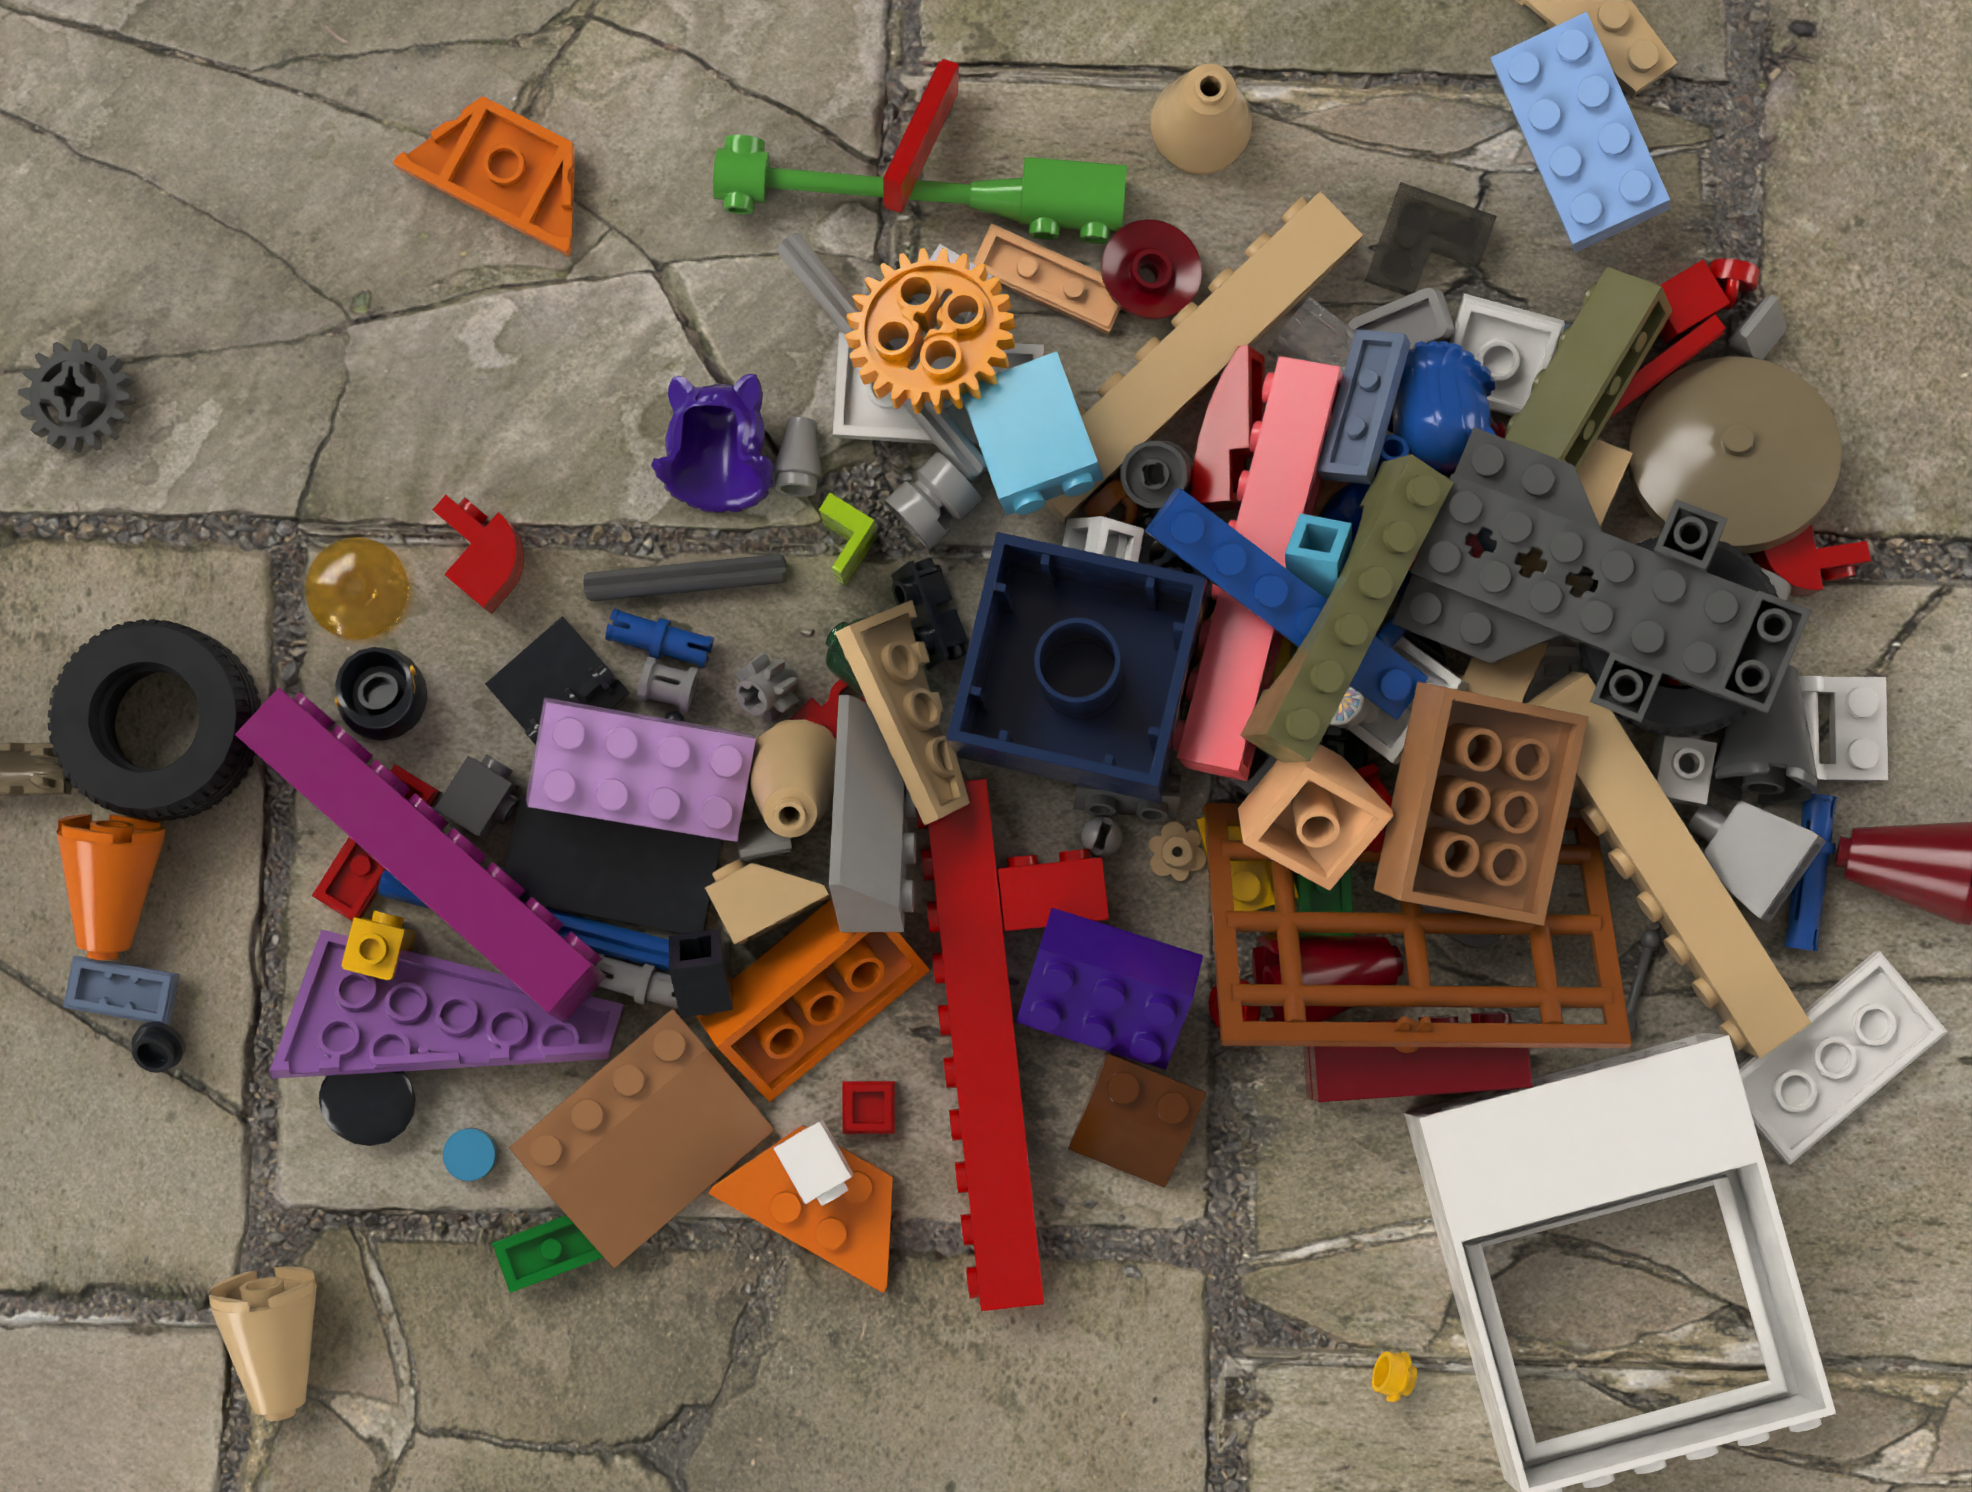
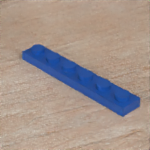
M1176 487L1145 530L1146 533L1203 576L1207 577L1212 583L1297 647H1300L1327 602V599L1181 488ZM1374 637L1349 686L1391 718L1398 720L1414 699L1417 681L1425 683L1429 677L1377 637Z

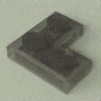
M1400 182L1364 281L1404 296L1415 293L1430 252L1477 268L1481 263L1497 216Z

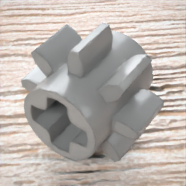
M762 653L735 674L741 681L736 687L737 700L740 706L751 715L759 716L764 713L767 720L772 722L799 702V699L793 694L798 687V677L792 666L783 659H775L770 662L766 653Z

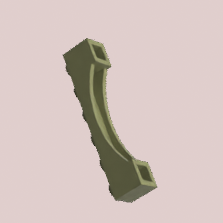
M1412 454L1382 462L1372 485H1370L1359 506L1363 509L1359 528L1346 563L1327 602L1290 662L1270 688L1264 689L1240 735L1241 737L1283 763L1311 761L1454 482Z

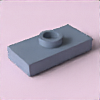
M73 956L63 1007L170 1025L180 974L105 960H95L83 956Z

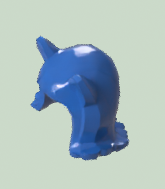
M1420 341L1415 343L1414 348L1408 351L1387 430L1394 435L1402 437L1409 446L1408 455L1412 454L1442 475L1455 473L1474 427L1496 435L1490 427L1491 412L1487 399L1491 395V391L1496 390L1495 380L1491 376V371L1486 366H1481V362L1474 359L1475 356L1471 352L1464 351L1462 346L1456 343H1448L1447 341L1438 343L1431 341L1428 344Z

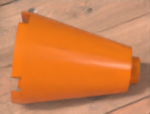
M92 814L66 816L58 819L57 838L76 946L87 950L86 956L90 959H118L119 952L127 951L131 948L164 844L165 827H161V823L154 820L124 815H109V820L92 821Z

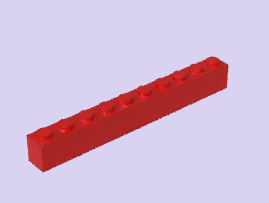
M986 779L964 781L970 804L927 825H924L918 813L917 821L918 829L929 828L931 849L921 850L924 881L934 880L936 901L926 902L929 931L930 933L940 932L942 947L941 953H932L935 985L946 984L948 1004L938 1005L941 1037L951 1036L953 1056L943 1057L946 1087L947 1089L957 1088L959 1109L949 1110L952 1141H963L965 1161L955 1162L958 1194L968 1193L970 1214L960 1215L963 1245H974L976 1266L966 1267L969 1299L980 1298L981 1311L1043 1305L1044 1297Z

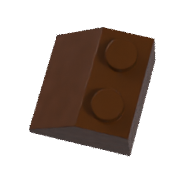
M1105 1052L1068 1149L1165 1188L1188 1142L1206 1092Z

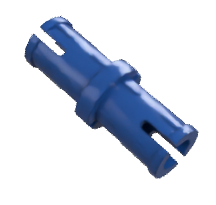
M616 608L612 611L610 620L613 623L607 625L605 640L649 651V657L660 659L664 655L706 668L709 661L707 652L711 653L714 637L671 626V621L664 618H659L656 622L621 612Z

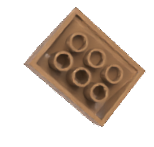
M1417 681L1391 804L1394 816L1387 823L1373 890L1400 901L1544 926L1589 716Z
M671 1009L508 1148L610 1265L615 1268L775 1129L675 1010Z

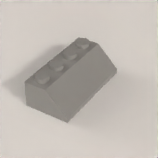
M839 695L829 888L840 932H904L905 912H914L915 903L914 881L906 880L907 864H916L915 833H908V818H917L918 810L911 800L910 793L894 759L890 755L885 739L867 703L850 695Z

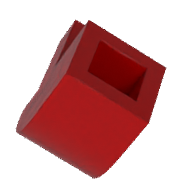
M445 494L432 510L471 544L444 575L481 607L493 614L515 588L522 575L524 548L521 538L513 525L499 512L484 527L482 524L488 518L487 515L465 497L459 504H456Z
M1812 524L1801 534L1782 545L1750 553V557L1755 564L1780 576L1792 585L1791 596L1800 597L1810 596L1823 590L1821 573L1823 574L1824 582L1847 579L1856 576L1854 568L1871 561L1868 541L1816 549Z

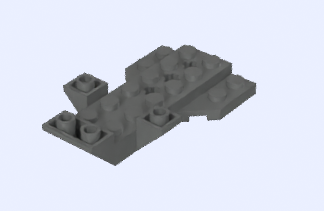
M1473 428L1456 471L1450 476L1449 480L1454 483L1424 539L1410 573L1412 576L1392 621L1393 625L1489 664H1495L1516 653L1562 635L1610 654L1590 702L1641 723L1663 675L1714 696L1768 714L1811 610L1760 590L1758 592L1707 572L1727 523V518L1675 499L1653 552L1602 532L1574 465L1481 429ZM1483 531L1492 533L1490 540L1497 544L1494 552L1484 551L1480 558L1471 556L1474 549L1468 545L1472 536L1480 537ZM1533 551L1543 553L1540 560L1547 563L1545 571L1543 573L1534 571L1530 578L1522 576L1521 573L1524 569L1522 566L1517 565L1521 556L1529 557ZM1583 570L1592 572L1591 581L1598 583L1595 592L1585 591L1581 598L1571 595L1574 588L1567 584L1570 576H1580Z

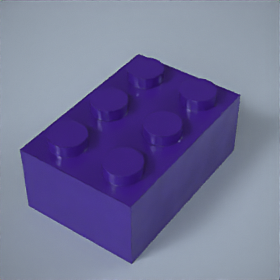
M1051 908L1016 1023L1166 1070L1194 997L1203 955Z

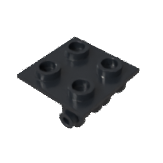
M563 616L485 683L525 729L526 735L535 745L544 697L613 709L630 694L626 687Z

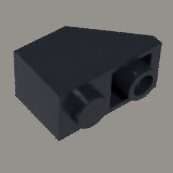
M722 928L669 936V971L680 1018L712 1015L718 1012L733 1010L731 943L729 935Z

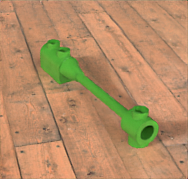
M729 135L724 139V148H717L713 196L714 199L724 200V211L748 215L754 213L755 203H766L769 188L883 198V177L770 168V153L765 151L764 140L749 135ZM1025 157L1023 178L973 181L971 184L917 180L908 200L969 205V208L1018 221L1019 225H1029V236L1035 239H1058L1060 228L1080 230V241L1107 244L1110 240L1111 232L1116 233L1122 228L1127 165Z

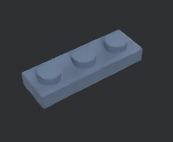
M1356 329L1317 472L1323 480L1372 485L1411 344L1405 333Z

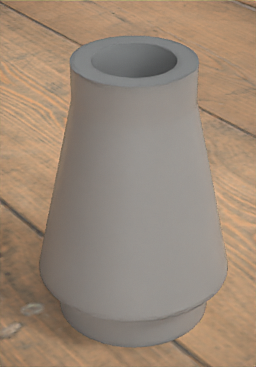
M792 417L787 420L786 432L773 468L772 477L776 480L775 489L779 493L794 497L812 496L816 494L817 485L822 482L817 440L818 423L813 419Z

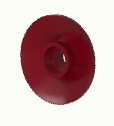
M1145 219L1123 226L1111 237L1102 255L1101 276L1109 296L1121 309L1139 318L1159 320L1178 314L1194 299L1201 284L1202 265L1195 245L1185 233L1164 221ZM1144 268L1151 270L1155 275V281L1151 283L1144 281L1139 275V270Z

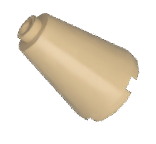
M1216 64L1197 66L1176 79L1160 93L1153 106L1150 131L1155 147L1162 157L1164 156L1168 161L1176 165L1177 169L1185 173L1207 175L1226 169L1244 151L1251 135L1252 117L1249 105L1229 71Z
M805 719L784 720L774 724L773 728L756 738L748 787L767 826L780 836L791 838L807 833L833 807L836 739L832 736L833 733L825 726Z
M274 1267L275 1277L259 1279L257 1277V1270L244 1272L226 1278L213 1285L210 1289L209 1306L251 1409L255 1414L264 1415V1419L267 1421L288 1419L294 1416L296 1409L306 1402L317 1284L314 1272L303 1267Z

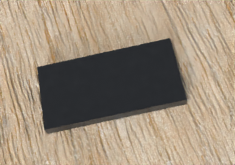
M520 795L504 872L525 889V892L519 897L523 902H527L533 897L543 906L682 934L705 931L711 899L705 887L715 883L712 873L718 870L724 840L532 808L527 806L526 796Z

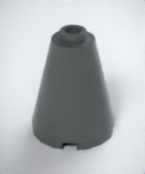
M1788 665L1768 714L1752 709L1744 717L1725 727L1713 764L1710 788L1717 794L1737 801H1741L1742 792L1759 794L1758 804L1774 805L1807 801L1811 798L1812 791L1817 792L1818 777L1798 670L1795 667Z

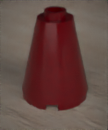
M1972 822L1852 828L1850 838L1840 836L1835 867L1845 868L1844 879L1953 923L1971 925Z
M1277 933L1259 935L1256 940L1262 946L1253 948L1252 951L1254 983L1281 984ZM1299 934L1303 985H1397L1398 976L1403 974L1404 966L1400 950L1396 945L1391 946L1385 937ZM1270 1006L1274 1017L1266 1018L1265 1020L1267 1022H1285L1284 1007ZM1305 1006L1307 1022H1323L1353 1007Z

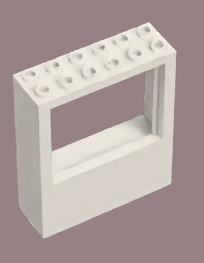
M1700 1033L1532 1078L1533 1087L1488 1090L1404 1113L1504 1479L1517 1492H1563V1487L1581 1482L1584 1488L1599 1487L1615 1480L1614 1474L1633 1468L1636 1474L1655 1472L1667 1466L1665 1460L1681 1455H1686L1688 1460L1707 1458L1718 1453V1445L1737 1441L1739 1446L1759 1444L1770 1439V1431L1789 1427L1791 1432L1811 1430L1822 1425L1820 1418L1836 1414L1729 1035ZM1714 1185L1769 1380L1536 1443L1482 1247Z

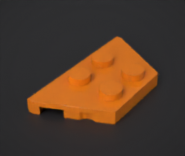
M481 96L464 108L457 119L444 122L430 132L431 138L408 154L403 151L393 161L394 166L398 170L563 255L570 256L573 250L575 146L572 141Z
M800 1126L713 1185L708 1194L880 1292L884 1293L887 1288L893 1175L837 1144L854 1173L851 1178L844 1181L849 1190L823 1206L820 1205L817 1198L805 1204L773 1148L806 1129L807 1126Z

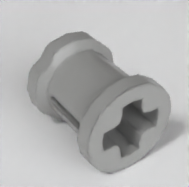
M648 656L639 681L637 701L646 703L649 699L679 706L680 712L689 713L697 690L699 669L691 667L688 671L660 665L656 658Z

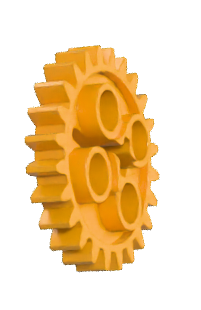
M925 248L920 249L918 262L912 264L904 253L899 254L900 268L895 271L890 266L882 263L880 267L884 279L879 282L873 278L866 277L864 281L870 295L854 294L853 300L860 312L848 313L846 316L850 328L854 329V331L845 334L849 348L855 349L849 355L854 367H862L858 372L862 383L866 385L875 382L873 390L878 399L891 392V400L896 409H899L907 398L911 399L915 414H920L925 401H932L936 414H941L943 402L946 399H951L953 404L958 409H961L963 407L961 394L966 391L978 400L982 398L978 383L983 380L988 384L996 385L998 381L992 367L1008 368L1007 354L1002 350L1015 348L1013 334L1007 331L1016 328L1014 315L1007 312L1012 308L1009 295L1000 294L1002 291L1000 279L994 277L986 280L988 274L983 263L969 271L970 263L965 253L959 256L954 264L950 263L948 252L945 248L941 249L936 261L929 260ZM948 292L953 293L948 296V298L945 300L941 307V301L944 295ZM923 293L930 296L921 305H910L907 303L916 294ZM963 312L977 314L975 319L969 323L959 324L954 322V319ZM937 321L940 328L939 331L934 329ZM923 331L927 333L924 339L922 335ZM894 338H905L908 340L905 346L899 350L885 349L886 344ZM920 355V362L917 368L914 370L908 369L914 365ZM948 356L955 359L952 365L945 369L931 367L933 362L940 357Z

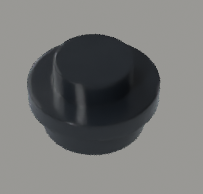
M149 1022L143 1024L137 1029L132 1038L133 1058L141 1068L149 1072L160 1073L176 1066L185 1053V1043L182 1036L174 1028L164 1023Z

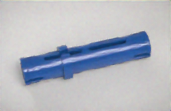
M1812 793L1810 799L1803 801L1801 827L1813 831L1827 842L1791 891L1789 920L1784 947L1818 951L1829 855L1835 853L1836 845L1831 843L1833 819L1838 799L1836 796Z

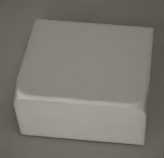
M1772 294L1770 296L1767 295L1755 305L1727 340L1729 342L1727 345L1742 357L1763 360L1787 328L1778 298Z
M764 818L740 824L738 833L740 858L744 859V861L750 862L792 854L795 850L793 837H783L774 833L767 826Z

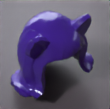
M746 374L733 386L714 384L703 387H695L686 378L679 375L674 376L668 387V398L674 414L665 436L667 456L659 459L654 458L651 464L656 477L664 483V488L670 492L671 496L681 502H686L690 507L700 508L702 511L725 513V511L729 510L731 512H741L743 509L758 505L760 501L768 496V490L773 487V464L769 458L761 455L765 432L764 422L760 413L763 392L757 375Z

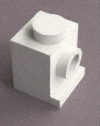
M1104 516L1067 519L1062 546L1138 562L1144 529Z

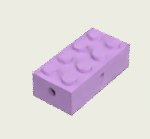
M544 697L526 803L528 807L737 842L756 738L744 732Z

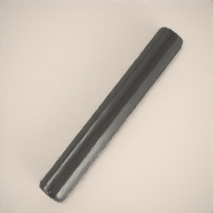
M774 554L588 572L584 575L583 585L586 599L589 601H603L777 584L787 581V564L784 555Z

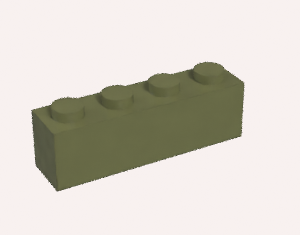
M1607 266L1599 281L1593 283L1588 288L1584 296L1583 308L1572 326L1566 327L1558 340L1557 351L1546 369H1542L1535 377L1531 388V395L1523 409L1510 419L1506 428L1505 439L1574 465L1578 472L1673 311L1662 286Z

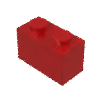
M1090 849L1059 852L1060 862L1039 864L1038 855L1007 858L1008 868L998 869L1004 931L1045 928L1051 908L1096 922L1109 920L1102 857L1090 858Z

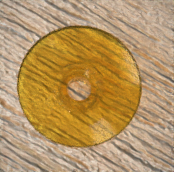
M367 538L343 539L325 548L313 561L307 574L305 585L307 604L316 621L332 634L352 640L369 639L382 634L392 627L403 613L409 593L408 577L400 559L385 545ZM352 577H358L361 581L360 591L355 595H347L345 592L346 581Z

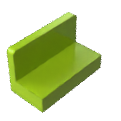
M829 493L819 508V513L825 527L848 540V543L832 566L836 581L846 587L877 539L878 532L875 521L832 493Z

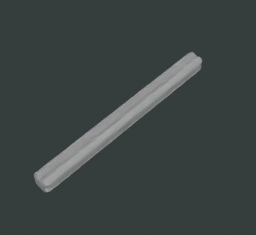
M793 233L777 247L779 255L842 332L847 334L854 331V329L850 328L846 318L848 313L860 312L856 308L853 298L800 234ZM889 342L886 344L885 349L895 350ZM907 398L903 406L944 456L969 482L974 481L986 471L987 465L984 457L944 409H942L941 414H936L932 401H925L920 414H915L911 399Z

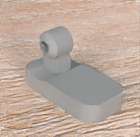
M1424 288L1353 318L1347 325L1346 336L1351 349L1356 329L1405 333L1411 343L1409 349H1413L1415 343L1420 341L1428 344L1431 341L1438 342L1449 338L1454 332V324L1444 294L1438 289Z

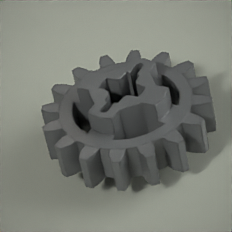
M74 339L71 351H68L65 346L55 342L53 343V357L48 358L38 352L35 355L40 365L37 372L24 369L22 373L32 383L29 388L18 389V395L29 400L31 403L20 411L21 415L28 420H37L30 430L41 438L48 435L47 444L57 449H60L66 442L68 450L74 453H81L83 443L86 442L94 450H101V436L105 434L117 440L120 436L114 428L115 424L118 421L130 424L132 420L122 411L124 405L136 403L134 396L124 392V388L134 383L133 377L125 372L118 373L124 363L115 355L107 357V350L97 343L88 350L86 343L80 339ZM92 366L101 371L108 386H102L95 382L96 373L92 371ZM81 389L85 391L84 397H77L74 400V404L70 403L71 396L79 395ZM47 407L59 410L58 420L63 422L62 427L55 423Z

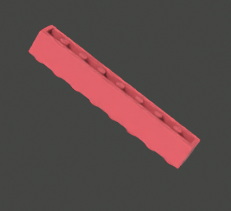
M1279 356L1275 373L1268 372L1264 380L1262 401L1267 404L1262 422L1256 421L1251 431L1249 447L1250 451L1254 452L1250 471L1243 470L1239 479L1237 500L1242 503L1237 520L1231 519L1228 525L1286 568L1285 552L1300 513L1314 516L1323 480L1317 472L1343 373L1340 366ZM1213 583L1212 600L1216 601L1212 620L1206 619L1201 628L1199 649L1204 652L1199 670L1193 669L1188 679L1186 699L1191 701L1186 721L1180 720L1176 727L1173 749L1178 752V760L1187 769L1247 781L1256 746L1240 735L1264 689H1269L1272 684L1283 635Z

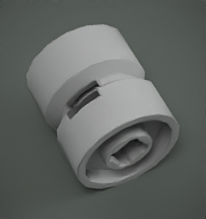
M936 452L916 471L918 480L915 483L905 481L884 500L887 507L903 526L929 550L950 531L949 521L952 518L962 520L982 502L981 496L966 477L939 452Z

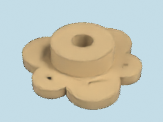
M1175 821L1165 824L1161 830V836L1152 837L1148 843L1149 850L1154 854L1150 859L1152 872L1158 876L1171 874L1174 880L1184 881L1189 876V871L1202 869L1206 863V854L1202 848L1198 847L1201 843L1199 832L1195 830L1186 832L1184 826ZM1174 847L1181 849L1179 857H1175L1172 854Z

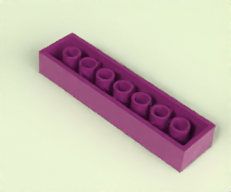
M278 688L235 735L542 1009L565 1023L607 977L596 967L603 958L573 932H570L564 939L558 933L564 924L533 897L526 903L522 902L519 897L525 892V889L495 863L492 862L485 869L481 863L487 856L455 828L448 834L443 832L442 830L449 823L417 794L414 793L407 800L405 795L411 789L377 759L369 766L367 762L373 755L340 726L337 725L330 732L329 729L336 722L299 691L292 699L283 690Z

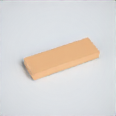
M991 223L973 262L974 265L985 264L987 273L992 275V278L998 277L1002 288L1102 333L1110 334L1121 308L1112 300L1105 289L1101 272Z

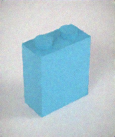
M1057 351L997 373L998 383L996 385L988 384L981 380L978 385L982 398L979 400L968 391L961 394L996 494L1006 516L1012 513L1018 515L1033 513L1041 509L1045 505V501L1063 494L1068 497L1081 495L1091 490L1095 482L1104 479Z

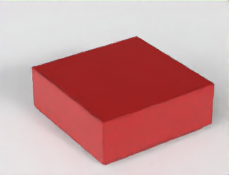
M842 1081V1134H895V1081Z

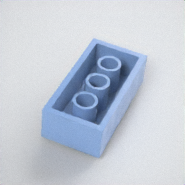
M1587 11L1490 57L1496 76L1574 253L1670 210L1668 193Z

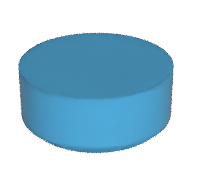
M466 1128L455 1132L449 1137L443 1149V1162L446 1169L452 1176L463 1181H474L486 1176L492 1171L498 1158V1148L495 1140L489 1133L479 1128Z

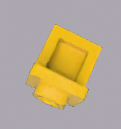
M374 910L372 919L354 917L341 966L348 971L384 980H392L395 977L401 950L412 951L417 931L402 927L404 917Z

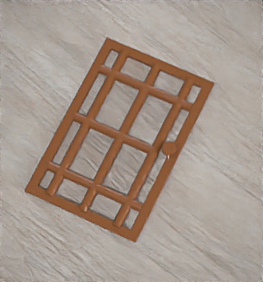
M1205 803L1203 806L1221 1046L1394 1047L1403 1053L1415 1052L1420 1047L1630 1048L1632 1044L1600 840L1599 836L1588 827L1580 813L1582 808L1569 807L1564 830L1575 831L1576 844H1561L1557 865H1580L1587 914H1548L1547 912L1544 926L1474 913H1422V904L1400 901L1401 913L1297 912L1293 870L1243 844V840H1229L1228 826L1241 827L1238 807L1242 803ZM1367 851L1362 853L1355 862L1379 863L1381 852L1372 853ZM1230 861L1271 862L1275 911H1234ZM1236 932L1277 933L1281 984H1240ZM1299 933L1403 934L1409 985H1303ZM1425 934L1529 935L1536 987L1431 986ZM1551 935L1591 936L1598 987H1558ZM1242 1006H1283L1285 1022L1243 1021ZM1305 1006L1539 1008L1541 1024L1431 1023L1428 1016L1423 1017L1419 1022L1407 1016L1401 1017L1397 1022H1307ZM1561 1008L1602 1009L1604 1024H1564Z

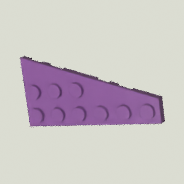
M321 929L269 1072L272 1079L609 1059L624 1013V1006L620 1003L589 996L573 1015L563 1023L548 1014L503 974L401 950L395 977L392 980H384L343 969L341 964L349 936Z

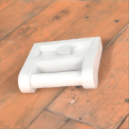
M1799 676L1818 781L1888 780L1886 677ZM1818 694H1829L1830 764H1819Z

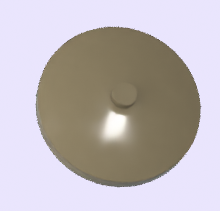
M1725 356L1699 361L1676 371L1654 388L1640 407L1633 423L1628 451L1633 453L1628 467L1633 489L1645 511L1662 529L1673 503L1677 499L1727 518V523L1719 541L1727 542L1734 548L1737 547L1744 554L1760 552L1782 545L1801 534L1814 523L1830 501L1838 480L1842 460L1840 432L1836 420L1822 396L1808 382L1794 372L1769 361L1742 356Z

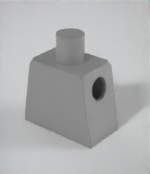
M1743 801L1736 804L1728 817L1708 804L1703 805L1696 811L1688 825V829L1709 842L1703 854L1722 884L1754 915L1769 923L1827 842L1811 830Z

